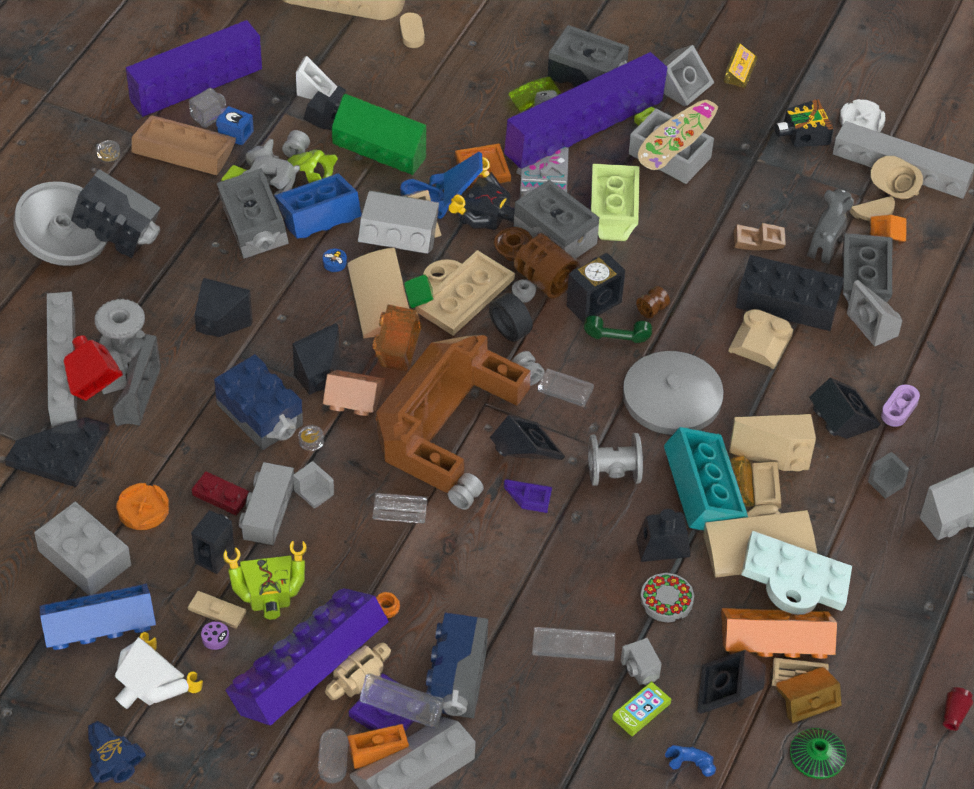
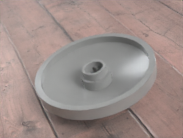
M46 182L30 188L21 196L14 212L13 223L18 239L29 252L52 264L72 266L89 262L103 251L107 242L97 239L95 232L90 228L81 229L71 221L78 195L83 189L82 187L66 182Z
M677 351L657 352L641 358L627 372L623 387L624 403L631 416L646 428L668 435H673L679 427L699 431L714 421L721 410L724 393L720 377L708 363L694 355Z

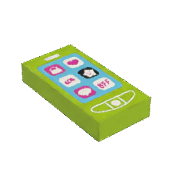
M651 681L613 713L612 719L627 733L634 736L671 704V698Z

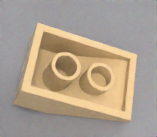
M811 414L734 417L729 452L759 463L778 461V469L782 471L809 470L816 441Z

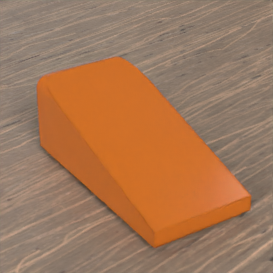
M403 724L347 736L354 769L365 767L409 747Z

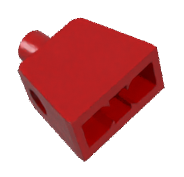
M83 335L77 336L72 340L75 350L64 358L68 385L72 395L87 401L123 376V373L104 345L94 340H87L86 336Z

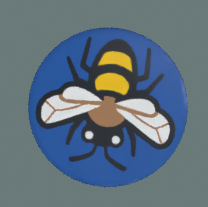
M330 249L323 254V266L326 270L339 272L346 267L347 256L344 251Z

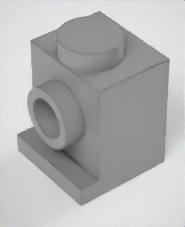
M648 638L622 646L621 663L627 666L630 676H635L639 685H648L651 681L655 682L659 679L661 662Z

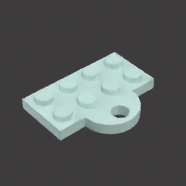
M752 531L749 536L741 575L765 583L769 598L781 610L791 614L802 615L811 612L817 603L843 611L847 602L852 566ZM787 596L794 598L797 603L789 601Z

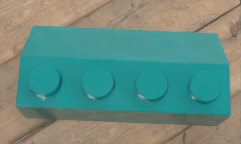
M679 427L664 444V449L689 528L704 530L706 522L748 518L722 435Z

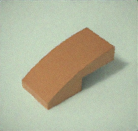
M762 223L759 229L738 224L734 229V248L761 251L782 249L786 245L784 227Z

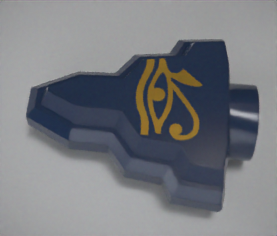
M99 721L88 725V740L92 746L89 754L92 765L89 770L94 782L104 783L113 779L116 783H121L129 779L135 772L134 767L146 756L142 748L137 743L131 744L125 736H115L110 727Z

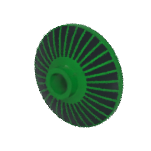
M811 728L800 732L793 739L790 747V757L794 766L804 775L816 779H826L835 776L842 770L846 761V749L842 741L832 732L820 728ZM815 747H820L824 750L820 751L817 750Z

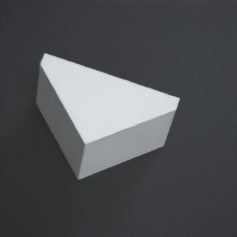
M307 56L303 58L296 71L297 96L312 99L320 91L330 97L337 86Z

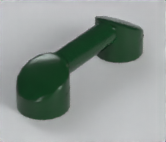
M588 316L584 320L585 332L595 339L605 337L642 343L652 335L653 327L646 321L634 323L633 331L603 328L604 321L598 316Z

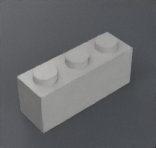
M263 462L261 471L256 472L253 482L254 491L248 493L246 513H241L239 519V528H242L244 540L274 545L294 487V468Z

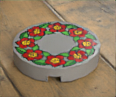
M661 573L647 579L642 586L640 601L641 605L645 608V612L657 621L669 623L675 622V619L681 617L683 619L689 614L693 606L694 593L692 586L684 578L676 574Z

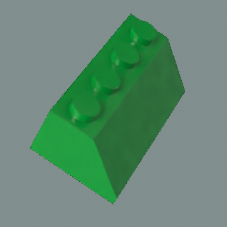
M344 94L332 126V144L414 175L426 159V125Z

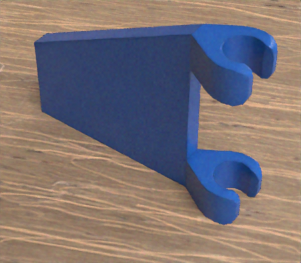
M477 152L447 172L435 174L429 178V185L436 184V188L444 189V201H437L439 202L438 219L445 216L449 205L452 203L451 199L455 195H461L483 171L482 153Z

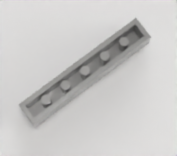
M848 121L844 122L835 140L833 155L871 168L882 157H899L921 171L923 175L922 185L962 199L973 178L974 164Z
M72 292L47 294L48 410L52 428L77 420V397L70 393L64 365L65 356L75 350L72 344V340L76 337L75 308Z

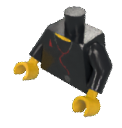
M482 157L483 171L479 175L482 174L483 178L479 177L465 199L461 195H455L451 199L452 203L449 205V211L452 213L459 212L460 223L468 224L473 229L486 228L496 230L503 219L514 223L515 208L510 207V193L504 189L492 172L487 171L490 163L488 159Z

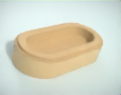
M416 13L403 14L400 17V30L404 45L410 48L422 46L425 41V34L421 17Z

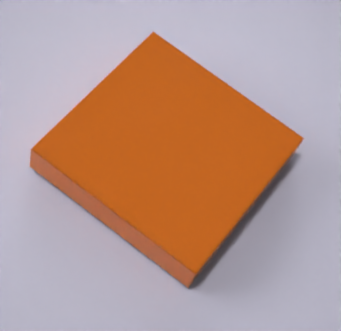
M500 144L455 151L457 164L477 152L482 153V157L488 159L490 163L487 171L492 172L499 183L511 181V174ZM478 175L468 188H472L479 177L483 178V175Z

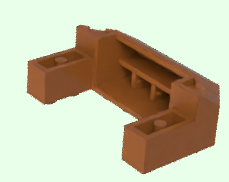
M484 335L464 336L432 342L376 412L377 431L385 462L448 493L453 486L458 485L459 478L464 474V459L431 443L432 439L474 385L518 406L530 390L531 370L487 350V337Z

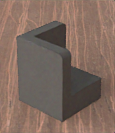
M890 452L873 463L868 483L886 499L905 486L909 468L893 452Z

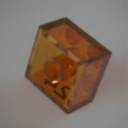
M388 304L386 312L381 313L379 320L381 331L379 335H375L373 349L376 352L380 366L408 372L412 365L421 332V322L417 310Z

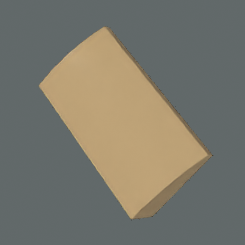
M395 247L371 252L347 263L363 338L412 332V320L399 317L411 316L410 314L402 315L410 313Z
M807 510L705 523L703 536L715 578L742 574L748 540L752 531L817 553L813 529Z

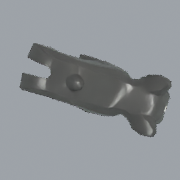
M835 189L833 192L827 190L825 192L824 198L828 208L824 210L818 221V226L807 253V257L815 259L818 247L823 248L822 262L827 264L833 258V249L836 242H843L847 227L846 213L854 205V199L851 194L841 189Z

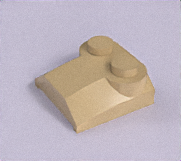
M749 310L744 315L743 323L729 348V352L775 369L792 337L793 329L782 318L761 310Z

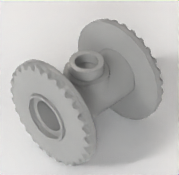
M117 299L103 304L95 315L96 328L103 334L99 343L104 345L109 353L118 350L121 360L126 359L127 364H130L131 357L127 356L129 343L134 342L135 338L141 339L145 336V333L140 330L145 322L143 309L134 301Z
M638 433L632 434L631 446L617 447L616 451H613L612 447L598 448L596 435H590L588 463L592 485H598L599 472H607L611 478H621L625 475L624 472L630 470L633 472L635 484L641 483L643 456Z

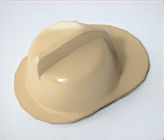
M885 156L878 159L871 169L873 183L891 196L904 200L919 194L923 184V175L917 167L896 156Z

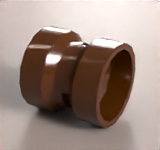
M654 286L648 291V295L644 294L636 300L639 312L648 319L653 318L658 314L659 310H663L670 305V298L667 292L660 286Z

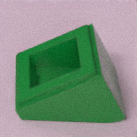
M426 274L404 283L411 308L434 300L433 287Z

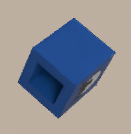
M229 106L216 120L218 133L236 137L235 143L241 146L254 132L253 116Z

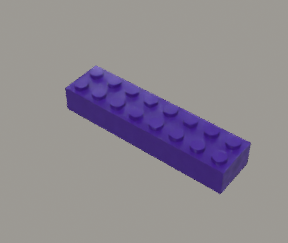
M649 52L507 119L504 154L520 169L535 164L546 156H552L563 147H570L601 130L624 121L632 115L659 104L663 100L668 67Z

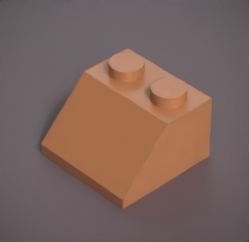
M335 370L327 374L323 404L330 405L329 409L344 411L345 408L354 409V414L369 416V412L373 413L377 410L385 378Z

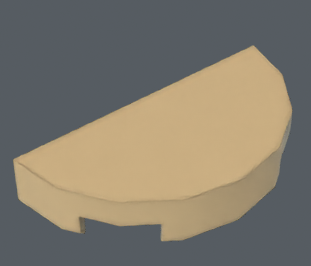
M893 196L856 205L851 208L850 213L856 219L868 220L871 224V216L891 215L894 211L895 200Z

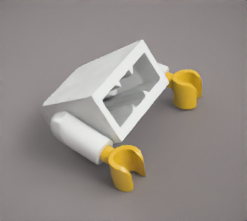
M143 632L140 638L120 652L115 677L125 687L115 699L126 709L138 697L148 705H152L187 691L198 693L202 689L203 681L194 682L197 679V673L194 671L188 673L186 680L182 679L184 675L155 651L157 648L156 638L154 637L149 641V634Z

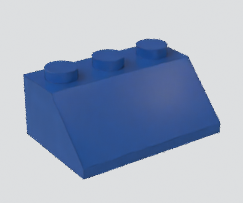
M339 173L274 195L288 230L297 239L309 237L311 234L321 230H329L341 223H349L355 218L362 216L358 192Z

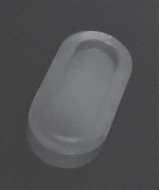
M329 729L320 738L318 773L320 778L328 783L341 781L347 773L348 737L340 729Z

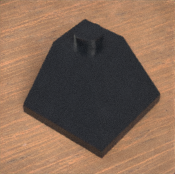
M204 278L194 315L196 331L205 335L221 337L251 326L253 318L250 290Z
M336 323L292 343L294 376L309 395L324 390L327 374L335 371L340 355L339 327Z
M508 415L490 436V439L496 445V451L504 457L563 460L565 457L541 426L534 421Z
M742 650L703 664L697 712L702 714L732 704L764 689L766 665L747 650Z

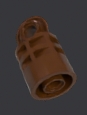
M507 227L499 231L495 236L494 245L499 254L504 256L505 259L513 261L515 269L550 298H556L568 290L569 273L575 268H580V263L543 233H538L532 239L530 233L523 228Z

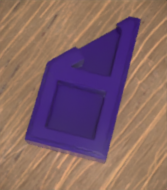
M505 479L504 488L522 509L548 512L552 487Z

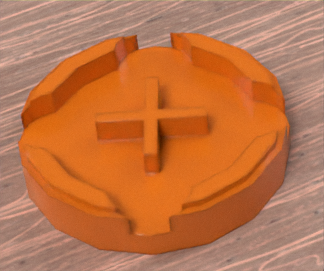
M138 483L129 486L121 492L116 505L117 514L125 526L135 530H148L157 527L165 520L169 514V499L166 492L159 486Z

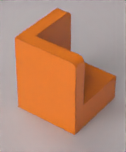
M895 215L871 216V236L891 237L892 240L905 242L906 218Z

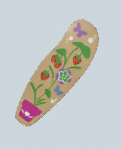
M702 100L662 124L642 143L638 151L640 163L651 170L665 167L676 154L691 145L705 131L715 116L718 106L709 100Z

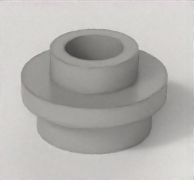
M519 280L512 285V294L517 296L522 302H529L535 296L536 287L528 280Z

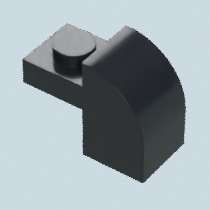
M338 85L330 97L318 91L307 104L303 119L319 128L332 129L346 90Z

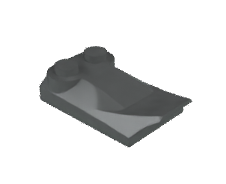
M845 233L842 251L843 277H845L843 294L848 304L853 284L857 280L887 303L892 297V238Z
M148 334L141 339L135 338L134 342L129 343L127 356L131 357L127 373V384L113 407L114 420L117 426L122 424L140 426L161 369L157 336Z

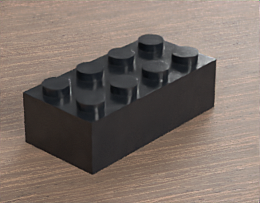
M750 255L739 287L736 308L746 311L761 310L786 321L831 331L845 277Z

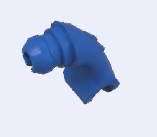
M673 745L665 753L666 758H675L669 762V766L672 769H679L684 761H693L696 766H699L706 777L715 774L714 758L705 751L694 747Z

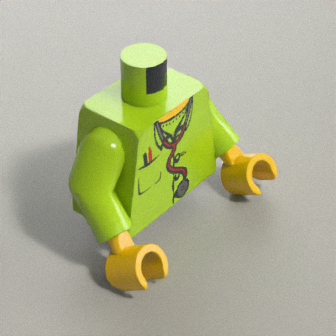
M294 541L291 542L290 550L294 554V560H292L291 556L240 561L241 566H238L237 561L240 558V551L234 548L236 559L230 560L225 550L223 559L230 565L228 572L233 591L244 602H250L252 610H264V617L266 619L278 618L280 616V608L290 606L291 597L298 594L304 583L305 560H302V555L307 550L304 541L301 552H295L293 549Z

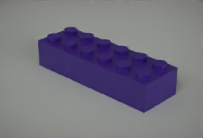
M246 20L126 67L131 103L140 115L144 117L261 70L260 35Z
M345 588L340 589L332 595V598L326 604L316 608L313 611V615L305 622L295 626L293 632L285 639L275 643L270 652L258 658L249 670L237 676L233 683L225 690L240 716L271 726L389 621L374 595Z

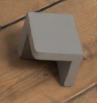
M313 461L293 475L294 491L313 508H317L334 495V481L332 477Z

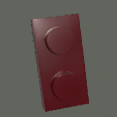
M207 471L192 488L193 496L235 516L245 506L248 493L250 492Z

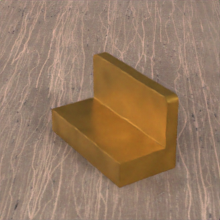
M820 667L776 683V689L786 699L787 718L792 723L842 706L840 683L825 667Z

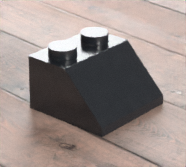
M830 377L809 396L814 404L813 410L826 421L825 427L833 436L839 435L848 439L878 428L881 425L856 388Z

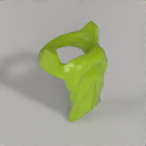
M316 149L293 155L287 161L293 166L299 165L300 171H305L309 183L322 179L320 174L314 173L317 162L323 165L325 172L323 178L332 176L333 167L338 158L336 155H325L323 151Z

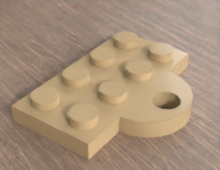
M478 250L463 264L454 260L433 262L425 269L423 275H427L433 287L434 300L417 306L416 312L454 336L514 281L515 273ZM441 273L443 276L435 277L432 274Z

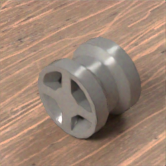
M293 130L289 133L287 141L282 146V150L289 158L303 153L308 148L310 139L302 131Z

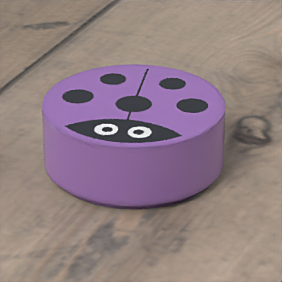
M210 622L202 629L201 636L205 647L218 650L227 645L229 631L225 624Z

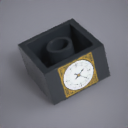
M608 253L593 258L589 263L580 268H575L569 273L566 306L584 323L585 318L588 316H599L622 303L625 269Z

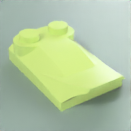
M593 164L591 211L600 217L598 236L601 240L626 241L633 229L638 225L639 166Z

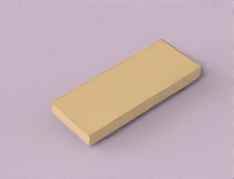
M200 591L196 593L188 606L189 611L237 629L246 614V609Z

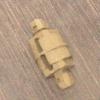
M379 643L372 650L366 645L361 649H357L334 670V680L327 685L326 695L331 700H336L343 696L344 692L352 697L362 692L365 688H369L381 676L383 662L390 656L391 649L386 643Z

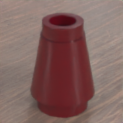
M953 687L951 692L947 693L943 721L945 728L953 731L959 730L960 725L974 703L972 700L973 695L968 690Z

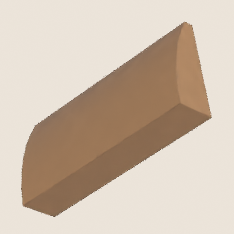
M151 115L132 136V153L218 175L234 147L236 137Z

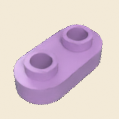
M911 385L898 386L883 406L882 420L890 426L903 425L918 404L920 397L918 390Z

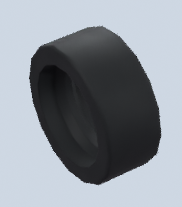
M505 293L490 303L489 313L497 330L507 340L512 342L518 341L533 329L532 319L526 306L514 294Z

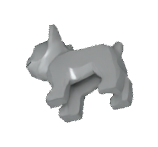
M270 138L264 146H256L246 153V161L251 168L244 171L243 174L262 168L268 184L280 189L274 194L277 195L292 189L296 173L300 170L299 165L293 166L290 162L281 160L279 156L274 155L272 151L274 143L273 139Z

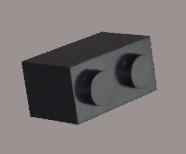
M209 510L191 532L195 564L218 574L226 564L223 559L225 550L228 559L235 552L232 521L228 517Z

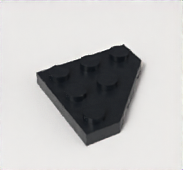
M84 417L16 440L5 458L6 466L77 487L109 433V424Z

